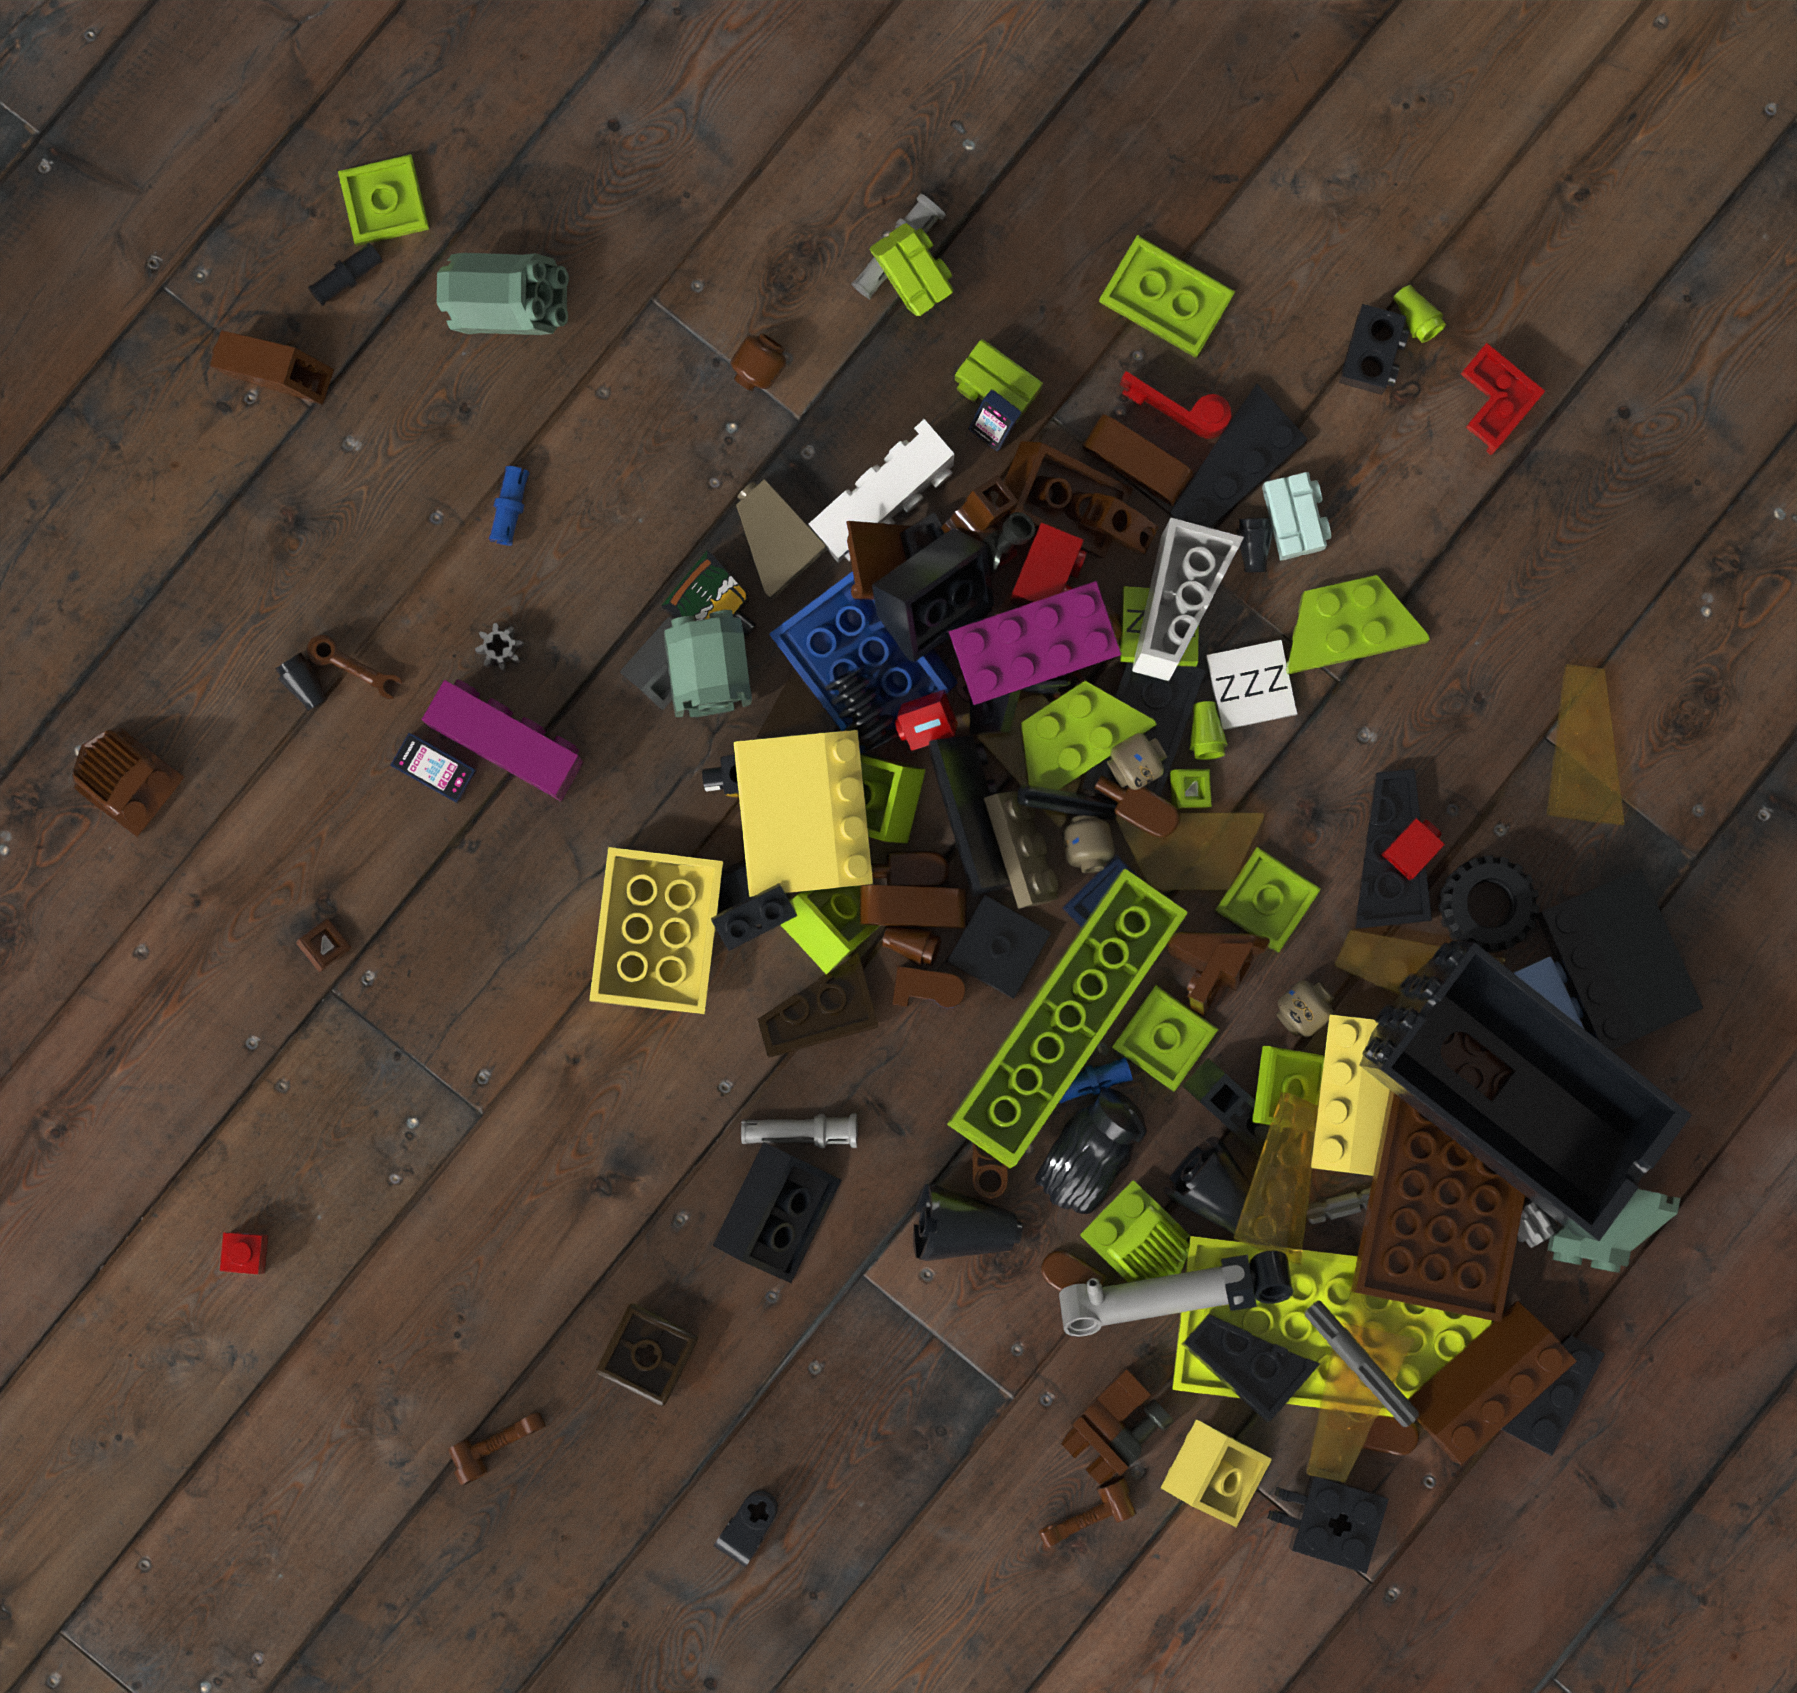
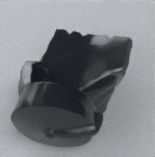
M1104 1089L1093 1104L1080 1110L1067 1122L1035 1176L1036 1184L1043 1186V1191L1045 1194L1050 1195V1201L1054 1205L1067 1210L1072 1208L1076 1213L1090 1214L1104 1199L1117 1176L1128 1166L1132 1157L1134 1142H1141L1147 1133L1145 1120L1140 1109L1123 1093L1114 1089Z

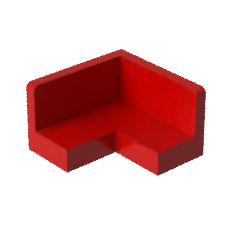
M1486 343L1462 371L1461 375L1490 398L1466 428L1489 446L1486 452L1492 456L1540 399L1545 390Z

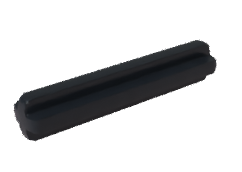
M1021 785L1017 796V802L1023 806L1076 815L1095 816L1100 819L1113 820L1117 816L1114 810L1118 803L1113 799L1031 785Z

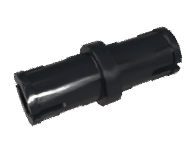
M368 242L366 246L345 261L338 260L334 263L335 268L313 285L308 286V289L319 304L324 306L327 301L348 286L351 289L357 285L356 280L369 272L377 264L382 263L383 260L375 248Z

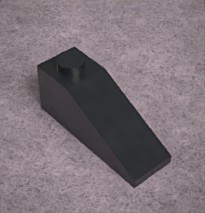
M1209 1058L1183 1085L1192 1096L1273 1169L1299 1141L1285 1127L1254 1123L1255 1100Z

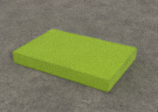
M1137 235L1101 295L1099 302L1197 358L1234 296L1235 291Z

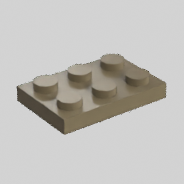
M1018 791L997 793L985 797L984 801L1019 909L1057 900L1058 881L1053 870L1049 869L1044 855L1047 853V847L1043 836L1037 832L1033 820L1035 808L1020 805L1017 802Z

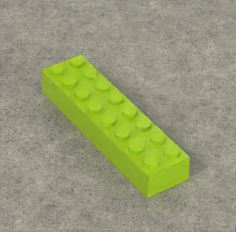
M1127 869L1122 870L947 1125L1008 1168L1014 1167L1188 912Z

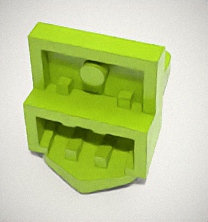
M1134 1180L1080 1234L1127 1282L1179 1274L1188 1258V1240L1190 1235Z

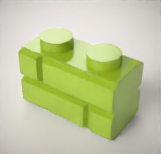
M906 223L889 233V236L875 243L869 250L907 309L914 315L921 316L931 309L935 303H939L953 293V288L948 282L952 274L942 259L938 258L935 261L929 249L933 247V244L923 229L915 230Z
M983 339L978 342L955 374V381L959 383L956 389L965 397L974 402L977 398L983 400L992 389L1021 411L1018 421L1043 388V382Z

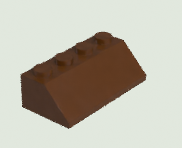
M1516 1301L1503 1312L1501 1322L1493 1321L1407 1399L1419 1413V1417L1416 1420L1453 1462L1462 1465L1577 1361L1549 1329L1519 1301Z

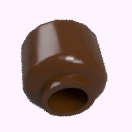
M760 333L759 336H747L730 361L732 369L737 373L734 380L749 391H753L755 387L769 389L786 366V358L783 355L785 348L764 333Z

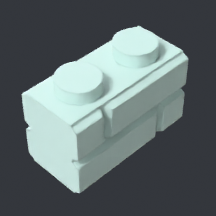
M1309 472L1265 482L1262 490L1280 560L1325 550L1327 547L1326 540L1331 539V530L1327 517L1320 518L1317 503L1322 502V495L1318 481H1311Z

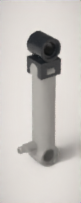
M1265 1251L1253 1256L1249 1263L1248 1254L1223 1258L1221 1259L1222 1266L1104 1287H1102L1098 1279L1091 1278L1087 1284H1074L1062 1289L1059 1293L1063 1328L1065 1333L1070 1336L1082 1337L1092 1335L1098 1332L1102 1326L1227 1304H1229L1230 1311L1257 1307L1256 1299L1266 1304L1283 1302L1289 1299L1294 1291L1288 1257L1281 1251Z

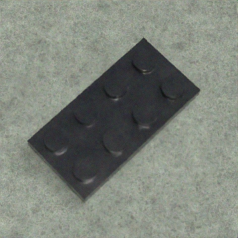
M1127 662L1115 698L1152 718L1157 724L1156 727L1144 735L1149 741L1156 738L1167 758L1161 761L1164 767L1163 775L1144 787L1161 796L1206 670L1195 666H1177L1170 680L1167 681L1133 672V662ZM1111 756L1087 772L1082 789L1112 799L1094 788L1101 775L1120 785L1107 761L1112 759Z

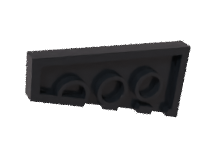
M1257 383L1170 511L1169 515L1172 518L1211 528L1308 440Z
M1415 769L1375 774L1354 929L1432 921L1426 865L1413 879L1408 880L1381 855L1414 819L1417 818L1421 822Z

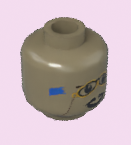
M1137 733L1114 746L1111 750L1112 759L1107 761L1122 788L1128 786L1132 790H1139L1163 775L1164 767L1161 761L1166 759L1167 756L1156 738L1149 741L1145 735Z
M1080 815L1072 818L1069 821L1070 825L1065 827L1062 832L1067 862L1071 866L1081 868L1083 873H1095L1103 870L1104 864L1115 855L1110 824L1095 816Z
M1300 980L1278 999L1280 1011L1276 1015L1294 1036L1297 1037L1301 1034L1310 1037L1329 1022L1330 1014L1334 1015L1333 1008L1330 1005L1334 997L1321 982L1313 985L1309 981Z

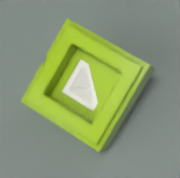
M1210 769L1170 770L1171 803L1176 809L1212 807Z

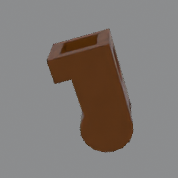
M1094 493L1080 521L1082 525L1089 529L1096 530L1124 548L1141 555L1146 554L1159 528L1148 520V517L1116 497Z
M898 966L892 1005L908 1007L909 997L935 1001L944 1008H953L963 1001L965 986L959 977L952 974Z

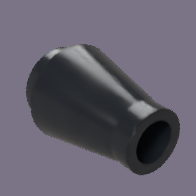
M1269 518L1239 519V528L1236 529V533L1238 536L1244 537L1240 544L1244 572H1267V560L1273 533V527H1270Z
M301 652L275 668L280 675L278 680L304 704L308 711L327 699L322 691L310 658L306 660Z

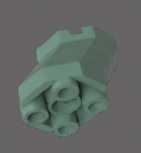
M457 253L451 254L447 259L451 263L448 266L441 267L437 272V305L441 312L447 311L452 320L446 321L450 330L465 334L546 335L553 334L557 327L564 326L568 321L567 285L569 276L565 267L557 266L553 258L536 253L526 255Z
M732 610L716 611L709 614L710 619L698 621L694 620V616L678 617L671 620L672 627L664 631L675 717H683L684 710H689L690 717L727 713L735 710L734 702L740 700L743 707L751 705L752 695L749 684L741 618H733Z
M1637 1189L1600 1241L1575 1235L1562 1225L1558 1231L1550 1236L1547 1251L1554 1252L1553 1260L1582 1265V1259L1585 1258L1592 1260L1591 1268L1620 1273L1621 1266L1628 1267L1631 1251L1678 1213L1680 1198Z

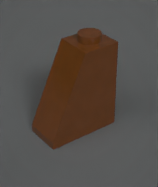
M221 330L218 342L213 348V357L210 363V367L229 377L321 405L324 403L334 372L333 368L295 347Z

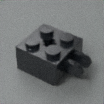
M1312 1473L1305 1495L1276 1487L1274 1495L1278 1496L1279 1499L1302 1504L1298 1518L1289 1516L1287 1513L1279 1510H1270L1267 1519L1294 1527L1289 1545L1292 1551L1367 1574L1389 1499L1387 1497ZM1340 1513L1345 1514L1346 1528H1341L1338 1533H1334V1527L1329 1525L1330 1519H1337Z

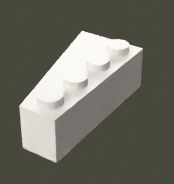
M925 419L914 428L918 435L910 443L907 440L899 441L888 451L889 454L884 458L886 463L882 467H879L877 464L868 469L855 483L857 488L851 492L849 489L844 491L808 524L809 528L826 545L827 551L838 563L845 558L851 562L847 544V537L849 535L847 521L895 524L892 518L902 509L907 513L910 512L924 499L921 495L924 490L931 484L938 488L953 474L950 470L954 466L953 451Z
M1170 518L1159 543L1133 663V672L1167 681L1170 680L1244 537Z

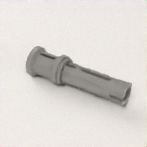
M919 194L916 198L918 203L904 219L899 218L895 228L907 223L915 230L922 228L927 233L938 219L943 220L946 214L925 195ZM874 257L851 285L863 296L871 299L879 286L887 279V276Z
M851 1113L850 1117H826L825 1114H818V1116H814V1119L805 1120L742 1119L741 1141L742 1144L763 1142L814 1143L819 1148H825L826 1144H850L851 1148H857V1113Z

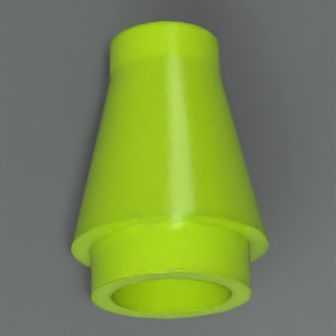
M1412 285L1402 288L1393 297L1402 315L1406 316L1405 322L1410 329L1412 337H1418L1421 343L1431 340L1445 328L1446 323L1442 320L1443 313L1421 296Z
M1212 701L1195 703L1193 705L1194 714L1190 750L1194 751L1195 758L1199 760L1223 757L1225 755L1224 748L1228 746L1216 711V703Z

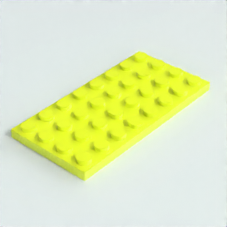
M1190 1236L1186 1272L1222 1266L1221 1259L1248 1254L1250 1263L1251 1258L1261 1252L1281 1251L1288 1257L1294 1291L1289 1299L1274 1304L1261 1303L1256 1299L1257 1307L1230 1311L1229 1304L1181 1312L1172 1390L1240 1398L1181 1344L1202 1319L1210 1314L1246 1330L1258 1338L1284 1347L1296 1355L1320 1363L1286 1404L1394 1417L1305 1317L1304 1313L1311 1304L1318 1300L1321 1301L1406 1398L1410 1397L1487 1328L1492 1320L1351 1292L1358 1256Z

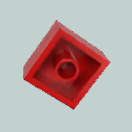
M1041 523L1012 592L1011 603L1021 607L1073 589L1067 583L1070 576L1078 578L1086 559L1087 552L1081 550L1084 539Z

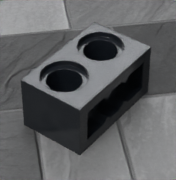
M1362 304L1357 315L1339 383L1383 395L1387 385L1394 387L1400 365L1394 363L1397 349L1404 351L1410 332L1409 328L1404 327L1406 316ZM1377 324L1385 325L1390 330L1391 338L1386 341H1379L1372 335L1371 328ZM1367 360L1375 361L1380 366L1381 374L1377 377L1366 376L1361 369V363Z

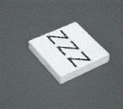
M1281 640L1206 656L1219 720L1223 730L1297 715L1289 674L1287 675L1286 659Z

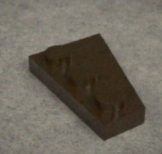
M794 668L756 738L767 739L835 732L837 724Z
M858 952L832 972L818 978V981L798 994H794L757 1019L768 1058L879 1027Z

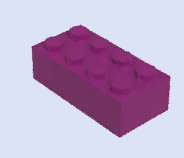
M1097 581L949 631L974 705L1122 655Z
M456 679L454 684L444 680L421 720L430 728L557 800L562 801L584 763L577 755L580 751L576 748L577 746L558 735L554 741L544 736L547 731L542 726L524 716L520 722L513 719V712L510 711V708L491 697L487 703L478 699L480 693L459 679Z

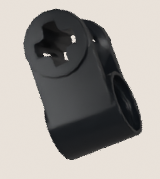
M764 1490L752 1492L745 1499L734 1518L731 1517L713 1547L746 1567L763 1541L764 1534L776 1517L778 1503L775 1497ZM760 1501L767 1504L765 1511L769 1516L762 1514L759 1518H755L752 1515L754 1508L750 1503L758 1505Z

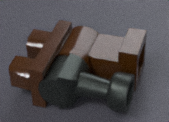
M998 475L973 490L966 498L967 501L941 527L944 533L955 528L985 543L990 576L1007 566L1017 555L1018 552L1014 545L1025 544L1035 534L1033 521L1029 516L1021 512L1012 513L1005 520L1002 526L1003 532L998 527L997 523L1019 502ZM991 491H995L1001 496L1003 500L1001 508L992 501Z
M1125 1368L1070 1423L1073 1427L1060 1442L1074 1458L1089 1445L1100 1454L1085 1469L1099 1485L1116 1473L1121 1476L1138 1459L1143 1443L1157 1427L1161 1430H1166L1175 1422L1155 1399L1145 1406L1144 1411L1147 1416L1135 1426L1130 1428L1123 1421L1151 1395Z

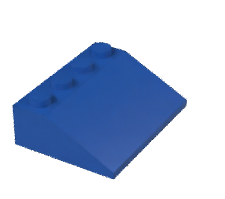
M852 571L769 635L841 731H845V728L852 722V718L839 719L838 715L846 706L845 704L833 705L831 701L839 694V691H826L825 687L837 677L864 665L865 667L859 673H872L873 679L866 687L877 686L880 689L879 694L873 701L884 700L887 704L879 715L891 714L894 718L886 729L896 728L895 719H897L901 704L941 690H945V693H948L958 682L934 649L916 662L908 660L878 618L875 601L852 597L851 588L855 584ZM865 745L859 746L860 753H866L863 752L866 749Z

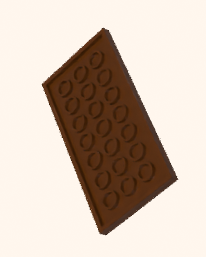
M1454 1032L1448 1035L1442 1043L1441 1057L1444 1063L1490 1100H1492L1513 1071L1464 1032ZM1391 1090L1389 1091L1351 1292L1501 1322L1525 1195Z

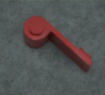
M1125 371L1121 378L1120 386L1128 390H1124L1122 392L1123 395L1139 405H1142L1144 401L1202 438L1214 439L1226 430L1231 418V408L1229 403L1219 395L1208 394L1201 397L1189 412L1129 372Z

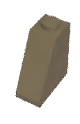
M764 479L758 485L754 481L747 485L738 494L737 497L741 501L736 504L765 596L772 602L817 561L827 549L826 545Z

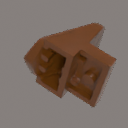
M121 727L117 732L106 730L82 744L72 773L73 779L76 782L73 788L136 837L140 835L185 778Z
M1179 932L1174 934L1167 943L1169 954L1197 969L1187 987L1189 991L1187 997L1190 998L1191 1010L1205 1017L1222 984L1237 991L1254 960V956L1265 952L1270 939L1254 934Z

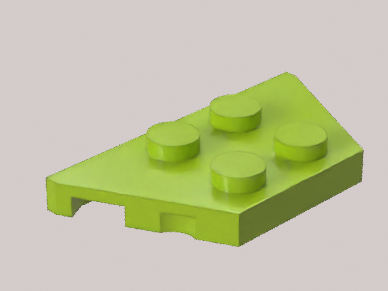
M1378 575L1307 590L1301 595L1298 609L1299 615L1297 624L1294 627L1293 643L1289 661L1286 664V673L1288 675L1425 644L1430 640L1429 635Z
M1084 681L1021 723L1029 785L1060 790L1109 758L1114 746L1137 733L1144 735L1156 727L1157 724L1152 718Z

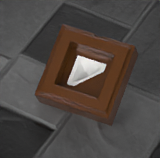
M328 918L296 942L319 973L348 953L352 948Z

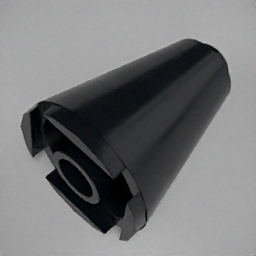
M1218 1137L1206 1139L1210 1146L1203 1151L1198 1146L1195 1147L1173 1171L1169 1179L1174 1185L1172 1189L1165 1186L1164 1191L1166 1195L1173 1201L1243 1240L1259 1239L1267 1232L1271 1225L1269 1221L1271 1216L1270 1210L1225 1144Z
M925 1184L921 1189L915 1211L921 1212L919 1225L914 1224L913 1228L915 1257L919 1258V1260L932 1261L1011 1251L1014 1243H1020L1022 1222L1017 1221L1014 1212L935 1184Z

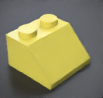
M1196 1419L1173 1465L1170 1467L1161 1489L1190 1506L1237 1527L1272 1459Z

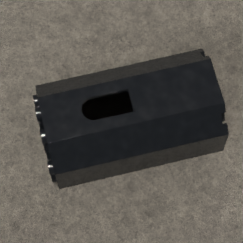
M1451 941L1450 943H1444L1436 951L1433 958L1423 965L1416 974L1410 973L1402 981L1398 988L1401 994L1393 1005L1387 1004L1379 1012L1375 1019L1378 1025L1371 1033L1368 1044L1362 1053L1363 1057L1359 1066L1573 1234L1600 1241L1639 1188L1638 1183L1642 1176L1648 1170L1654 1168L1692 1115L1475 942ZM1454 1032L1468 1034L1513 1070L1492 1100L1444 1063L1441 1057V1046L1448 1035Z

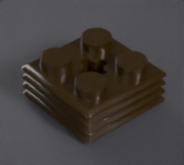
M630 1304L596 1369V1373L660 1406H664L698 1341V1336L636 1304ZM651 1344L655 1347L653 1353L658 1356L656 1362L650 1360L644 1365L640 1362L642 1356L637 1353L639 1347L646 1348Z

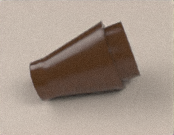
M888 926L883 936L882 946L890 948L921 967L924 964L933 966L940 950L942 938L934 935L933 930Z

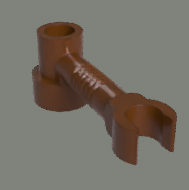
M327 635L315 636L307 644L306 653L311 662L316 665L331 663L344 669V671L350 672V674L377 688L379 694L385 699H394L393 696L383 690V684L386 680L391 679L396 683L402 684L399 677L392 674L384 675L338 650L336 642ZM319 643H326L329 646L330 651L326 657H320L316 653V647Z
M540 1413L531 1414L500 1431V1433L494 1434L493 1437L490 1436V1438L471 1446L469 1439L447 1449L457 1468L454 1473L460 1486L473 1482L488 1473L482 1460L483 1457L546 1427Z
M1125 1476L1110 1479L1096 1488L1102 1503L1093 1507V1509L1090 1508L1075 1517L1073 1516L1067 1520L1059 1521L1040 1529L1038 1532L1045 1548L1051 1547L1068 1538L1071 1534L1084 1529V1527L1091 1526V1524L1093 1525L1110 1516H1113L1115 1522L1119 1523L1136 1515L1137 1512L1128 1495L1131 1490Z

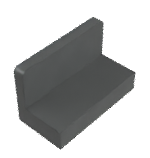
M668 617L620 671L627 680L640 689L662 710L672 701L664 641V631L672 627V617Z

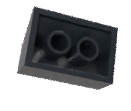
M955 528L949 530L872 584L878 618L908 660L916 662L950 637L949 631L966 626L994 606L986 544Z
M763 1142L713 1246L746 1264L792 1283L842 1180Z

